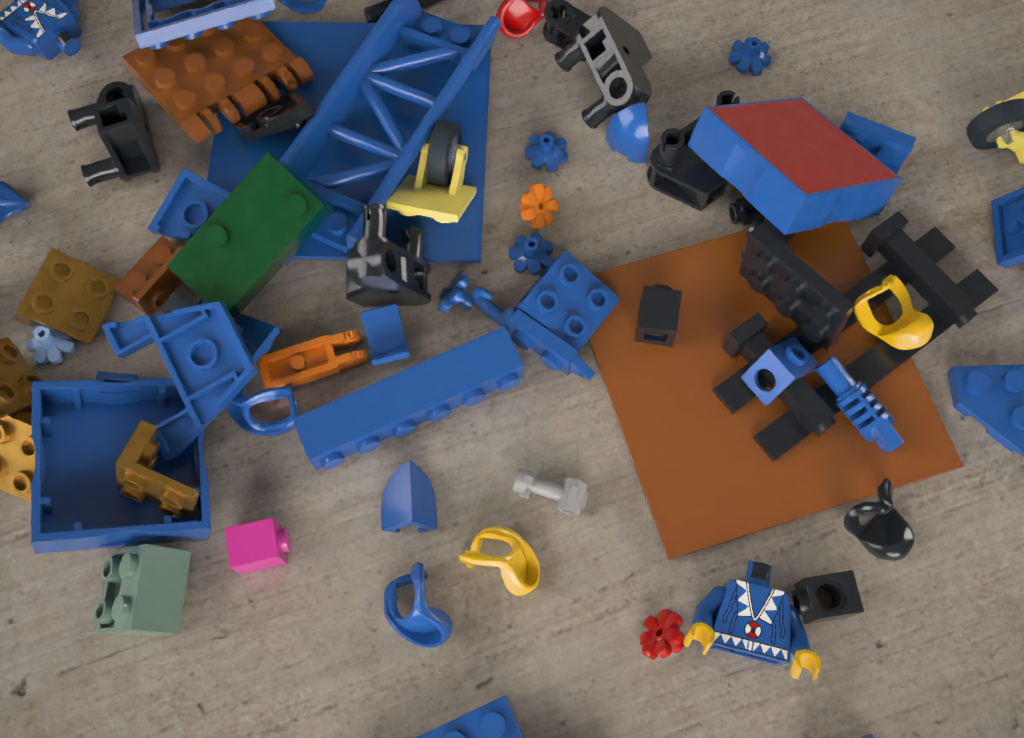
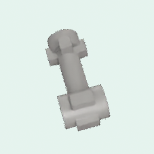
M528 467L527 470L519 468L513 485V491L518 492L519 497L529 499L531 493L557 500L559 502L556 509L572 516H579L581 509L584 510L589 495L586 492L588 485L585 482L574 478H566L564 486L536 478V469Z

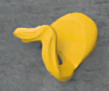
M887 276L882 280L881 286H875L867 290L854 303V312L861 326L896 349L910 350L921 347L932 336L934 327L932 319L927 314L913 309L910 295L897 276ZM887 289H890L896 296L902 309L901 317L891 325H883L877 322L867 302L868 299Z
M499 526L484 528L474 538L470 551L466 550L458 555L460 561L469 568H473L475 564L499 567L506 588L515 596H523L530 593L539 583L540 567L536 555L529 544L518 533L509 528ZM484 538L505 541L512 548L504 556H490L479 553Z

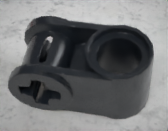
M552 0L546 5L544 10V17L547 22L543 26V36L549 43L563 49L575 39V29L583 25L592 16L572 6L568 1ZM584 57L581 61H582V62H585V61H587V60H586V58Z

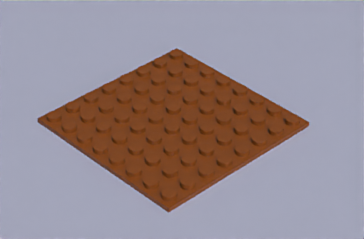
M846 221L830 222L820 228L796 232L786 242L789 249L841 294H844L871 274ZM749 229L593 273L594 276L619 297V302L588 341L668 560L877 495L878 486L881 485L885 478H888L892 483L893 489L964 466L912 357L869 389L894 418L895 422L891 425L904 441L894 451L883 452L873 440L866 442L850 423L849 419L840 411L833 416L837 422L819 437L815 432H812L774 462L767 456L753 437L787 412L789 408L779 397L775 398L767 406L758 397H755L732 414L713 392L715 387L748 364L740 353L731 359L722 348L728 334L757 312L768 322L763 333L773 345L799 327L792 319L782 316L767 297L762 293L755 292L748 285L747 280L739 274L742 262L741 253L746 246L748 239L746 233ZM662 284L671 287L673 290L682 291L677 334L672 347L635 342L639 306L644 286ZM885 302L871 311L876 321L880 324L891 325L895 323ZM858 321L844 331L838 341L828 350L821 348L812 357L820 365L835 355L845 368L882 339L865 330ZM815 370L803 376L814 391L825 383Z

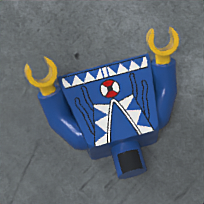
M15 0L0 12V44L13 54L38 55L46 60H52L62 51L69 56L75 55L81 48V42L78 38L82 35V29L77 23L81 18L78 0Z
M749 561L745 582L730 579L724 586L714 587L696 605L691 628L683 641L684 646L689 647L691 641L695 639L702 643L704 647L703 655H706L711 648L777 666L790 663L791 657L793 663L790 674L793 678H799L803 667L811 672L812 680L817 679L822 661L811 650L809 639L795 606L790 604L789 594L769 588L772 573L771 565Z

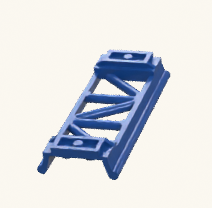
M392 0L314 111V115L309 118L281 158L286 165L334 209L312 233L311 238L345 253H348L351 248L355 247V243L363 237L362 206L366 204L331 189L385 176L367 205H369L370 210L371 203L386 204L434 130L436 123L441 119L471 71L476 70L493 44L494 36L502 25L500 19L491 16L482 30L477 31L423 12L418 0ZM398 43L423 51L387 60ZM447 60L459 64L438 96L385 77V75ZM376 88L429 108V111L409 141H407ZM363 95L395 147L342 126ZM338 139L387 159L386 161L306 179L332 140L336 141Z

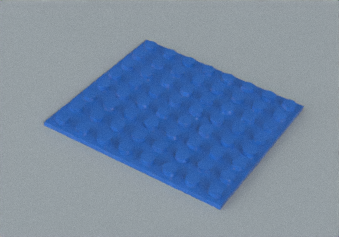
M261 21L296 57H301L311 68L313 80L302 86L298 85V88L293 90V92L307 100L313 112L376 25V23ZM460 24L477 31H481L484 25ZM398 43L387 60L423 51ZM491 47L476 70L471 71L440 119L458 122L461 126L462 145L468 146L463 185L476 187V195L458 222L440 223L432 217L422 215L405 216L396 210L387 209L386 238L402 248V229H408V233L409 227L423 229L425 231L424 260L427 262L481 263ZM447 60L385 75V77L438 96L459 64ZM277 80L272 81L278 88L280 97L288 93V90ZM376 88L407 141H409L429 111V108ZM363 95L342 126L395 147ZM238 110L240 117H243L244 115ZM218 111L217 118L221 123L222 131L214 134L207 181L231 193L267 152L281 159L302 128L295 131L287 129L279 133L267 135L257 141H244L237 134L232 123ZM338 139L336 141L332 140L306 179L386 161L387 159ZM421 150L413 160L412 164L400 180L399 184L397 185L393 193L398 189V187L403 183V181L408 177V175H417ZM385 176L332 188L331 190L361 203L368 204ZM309 237L297 250L293 259L347 260L348 253Z

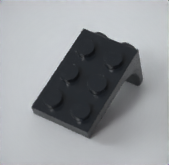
M759 219L746 233L748 239L741 253L742 262L739 274L747 280L748 285L755 292L762 293L767 297L782 316L792 319L800 326L809 340L819 343L828 350L838 341L855 305L789 249L786 242L795 233L784 235L768 219L765 221Z

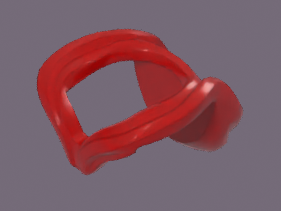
M504 0L496 13V17L502 23L499 31L505 37L511 39L525 37L544 18V10L549 3L548 0ZM527 2L539 3L538 9L532 7Z

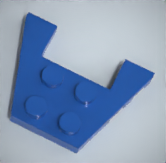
M221 301L171 310L172 313L156 316L145 315L135 317V320L121 323L114 321L102 325L115 355L120 358H126L155 341L186 406V409L155 425L157 427L156 442L160 443L159 449L165 460L172 461L176 459L259 372L226 304Z

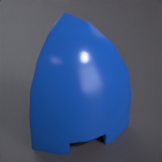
M645 102L633 104L622 109L611 118L607 126L606 140L610 149L613 152L617 150L620 154L629 157L628 161L634 163H646L648 153L649 127Z
M408 461L398 467L386 484L381 504L382 531L399 533L400 528L411 525L417 526L418 532L438 529L437 507L433 488L426 474L412 461Z

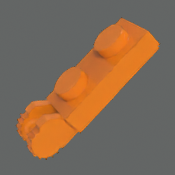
M354 329L332 336L327 334L262 355L258 359V365L265 389L282 387L283 385L294 388L340 373L341 370H350L356 366L363 365L368 361L365 350H357L336 356L334 349L343 350L360 343L362 339L360 332Z

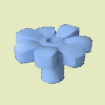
M43 325L37 326L33 330L35 338L29 339L26 342V348L32 353L35 352L33 359L41 365H45L48 361L53 365L58 364L64 360L62 352L71 355L76 350V345L70 341L73 338L49 327L46 328Z

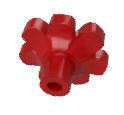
M670 609L661 610L657 618L649 615L643 622V625L649 631L643 632L640 636L643 655L655 660L658 655L661 658H666L671 652H681L684 648L683 641L685 637L684 633L679 630L684 621L682 616Z

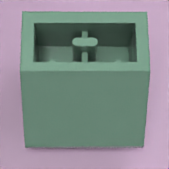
M142 544L110 552L102 568V580L105 581L103 595L98 601L94 613V619L97 623L96 633L143 636L179 634L191 551Z

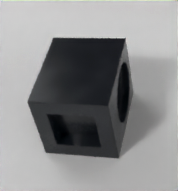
M662 284L644 286L639 306L635 342L672 347L677 334L682 291L673 290L671 287Z
M853 570L806 577L794 584L795 590L792 591V601L798 614L802 615L804 625L852 617L864 612ZM818 588L826 590L831 595L832 605L830 609L823 607L818 602L816 597Z

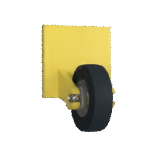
M1024 91L1005 101H997L996 105L990 108L988 106L985 107L983 112L968 124L966 129L967 136L974 148L979 150L996 147L1000 149L1009 148L1015 152L1020 165H1024Z
M442 119L436 123L431 139H427L421 148L417 175H408L386 202L387 209L396 210L405 216L422 215L432 217L440 223L459 221L476 195V187L463 185L468 146L462 145L461 126L458 122Z

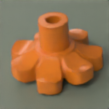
M541 183L531 184L529 192L522 195L519 204L521 217L523 220H531V227L534 229H543L544 226H550L554 219L551 212L559 210L558 200H550L553 196V190L549 186H543Z

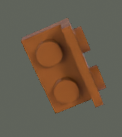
M161 236L113 289L145 314L152 316L157 309L163 307L172 292L183 282L166 266L182 249L183 245L178 247Z

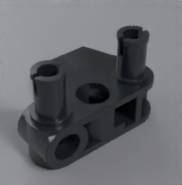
M602 6L583 25L575 29V39L555 54V60L563 71L569 72L572 67L585 57L603 96L581 112L584 122L591 129H596L614 113L617 114L630 105L645 102L646 105L652 93V87L642 66L653 57L641 33L609 8Z
M121 81L111 82L101 90L96 103L67 111L70 122L76 131L97 125L98 133L111 156L87 165H81L83 177L89 187L118 177L121 180L124 179L125 182L132 181V178L144 174L161 172L146 112L139 93L133 84L128 85Z
M723 91L718 94L715 106L740 103L739 96L734 98L736 93L733 91ZM697 118L681 130L669 128L662 133L661 144L652 151L650 156L651 165L647 171V182L656 191L701 211L724 195L729 181L720 176L687 146L699 120Z
M371 203L369 210V205L362 206L363 237L355 243V247L350 249L347 256L346 299L363 307H383L394 303L397 306H419L430 303L431 295L427 293V274L431 273V265L424 260L425 231L421 228L409 227L408 233V229H402L401 248L386 238L387 207L382 204Z

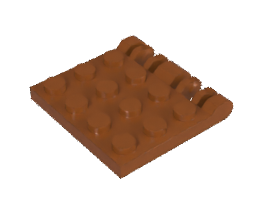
M247 17L237 20L236 25L228 29L219 30L213 27L203 30V34L194 39L185 40L183 37L169 40L170 43L160 49L152 50L149 47L140 49L139 47L122 56V59L129 72L196 144H200L211 137L208 129L213 134L222 131L221 123L215 116L216 112L220 111L229 122L235 124L241 120L238 110L247 117L268 104L266 97L270 101L280 98L278 88L272 81L277 80L289 92L297 89L298 85L302 86L313 80V73L309 65L301 57H296L259 19L251 20Z

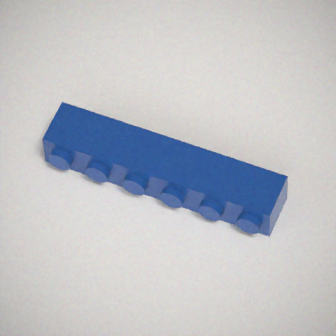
M504 326L292 420L307 457L315 469H332L345 461L344 458L358 451L361 454L373 451L385 439L392 436L396 438L404 437L412 433L416 426L428 420L431 422L440 421L449 416L451 410L461 405L473 406L484 400L488 393L497 389L506 391L520 383V379L524 378V364Z

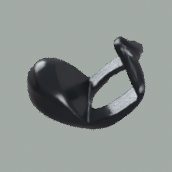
M885 478L881 485L878 486L879 502H863L852 507L844 517V526L872 555L883 560L896 561L908 555L915 539L908 522L893 508L892 483L888 478ZM876 514L867 523L860 524L859 516Z

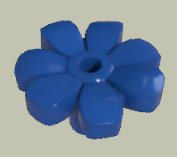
M748 37L745 39V43L740 40H736L731 48L733 52L729 54L728 62L731 66L738 65V72L746 74L750 68V73L753 76H759L762 74L763 67L770 66L772 57L767 55L769 45L766 42L761 43L760 39L756 37Z
M545 132L541 137L534 134L529 138L530 147L525 148V159L531 160V167L536 170H540L545 164L547 172L557 171L558 163H566L568 159V153L563 151L567 147L566 140L563 137L554 140L555 135L553 132Z
M532 233L530 238H526L522 234L515 239V246L510 247L508 253L511 260H516L514 270L522 274L528 268L529 274L534 276L541 273V267L547 269L553 262V258L549 255L553 252L551 241L541 243L542 235L538 233Z
M464 270L459 271L451 281L449 288L445 287L440 293L439 311L447 312L452 305L456 304L469 311L475 304L472 296L466 292V286L470 279L468 278L469 274Z

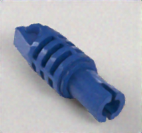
M835 355L828 358L815 369L837 396L834 399L837 407L841 409L842 413L849 419L850 423L866 442L873 440L883 452H892L904 443L891 425L895 422L891 414L882 406L883 404L877 400L864 382H856Z

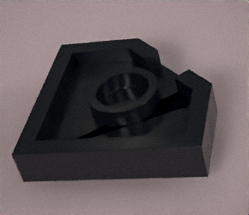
M290 91L277 100L269 102L265 107L253 114L241 117L240 121L235 124L232 123V125L244 141H257L267 135L279 133L287 129L295 131L302 128L307 123V118L313 116L314 112L307 100Z

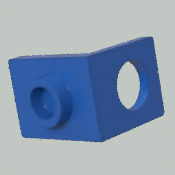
M396 303L361 312V318L372 353L373 366L410 357L409 347Z
M792 337L769 348L741 376V379L762 403L767 406L792 382L814 371L819 366V363L795 337ZM761 369H767L773 373L776 384L772 390L764 389L759 384L757 375Z

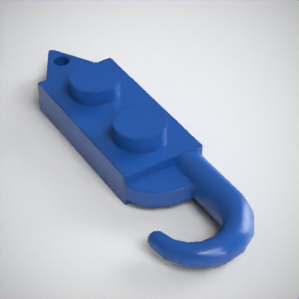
M475 287L473 289L472 298L477 307L502 327L505 326L511 335L512 341L524 350L530 348L540 355L541 361L553 371L561 370L567 375L571 372L589 381L595 375V372L578 356V350L521 310L517 309L514 311L509 308L503 310L490 301L493 298V294L483 287Z

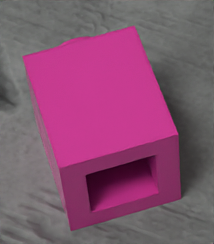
M274 518L225 528L229 567L237 573L245 574L288 564L286 552L291 551L290 534L288 529L283 528Z

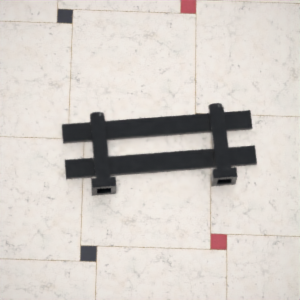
M900 211L871 230L860 247L869 258L879 252L888 262L843 295L854 304L856 299L864 292L875 286H881L882 280L887 276H897L904 286L910 284L929 303L920 312L927 314L932 319L934 327L930 340L921 347L899 350L881 340L845 367L856 382H864L868 389L954 324L959 329L965 326L978 315L974 309L999 290L978 269L955 284L936 263L951 253L956 247L936 227L914 242L903 231L909 221ZM887 289L868 299L867 302L870 310L873 311L893 296L892 291ZM854 309L842 333L858 322ZM757 312L732 330L722 346L731 359L740 353L748 364L715 387L713 392L726 408L734 414L757 397L741 379V376L769 348L792 337H795L811 356L823 347L819 343L809 340L800 326L773 345L763 333L768 322ZM761 369L757 375L759 384L764 389L769 387L773 389L776 384L773 373L767 369ZM801 377L792 382L778 396L789 410L753 437L773 462L812 432H815L819 437L837 422L833 416L839 413L841 409L835 404L836 401L834 399L837 396L826 383L814 391L806 380Z

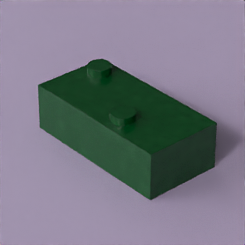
M267 152L166 266L206 303L221 301L226 304L231 316L237 317L334 209L280 158Z

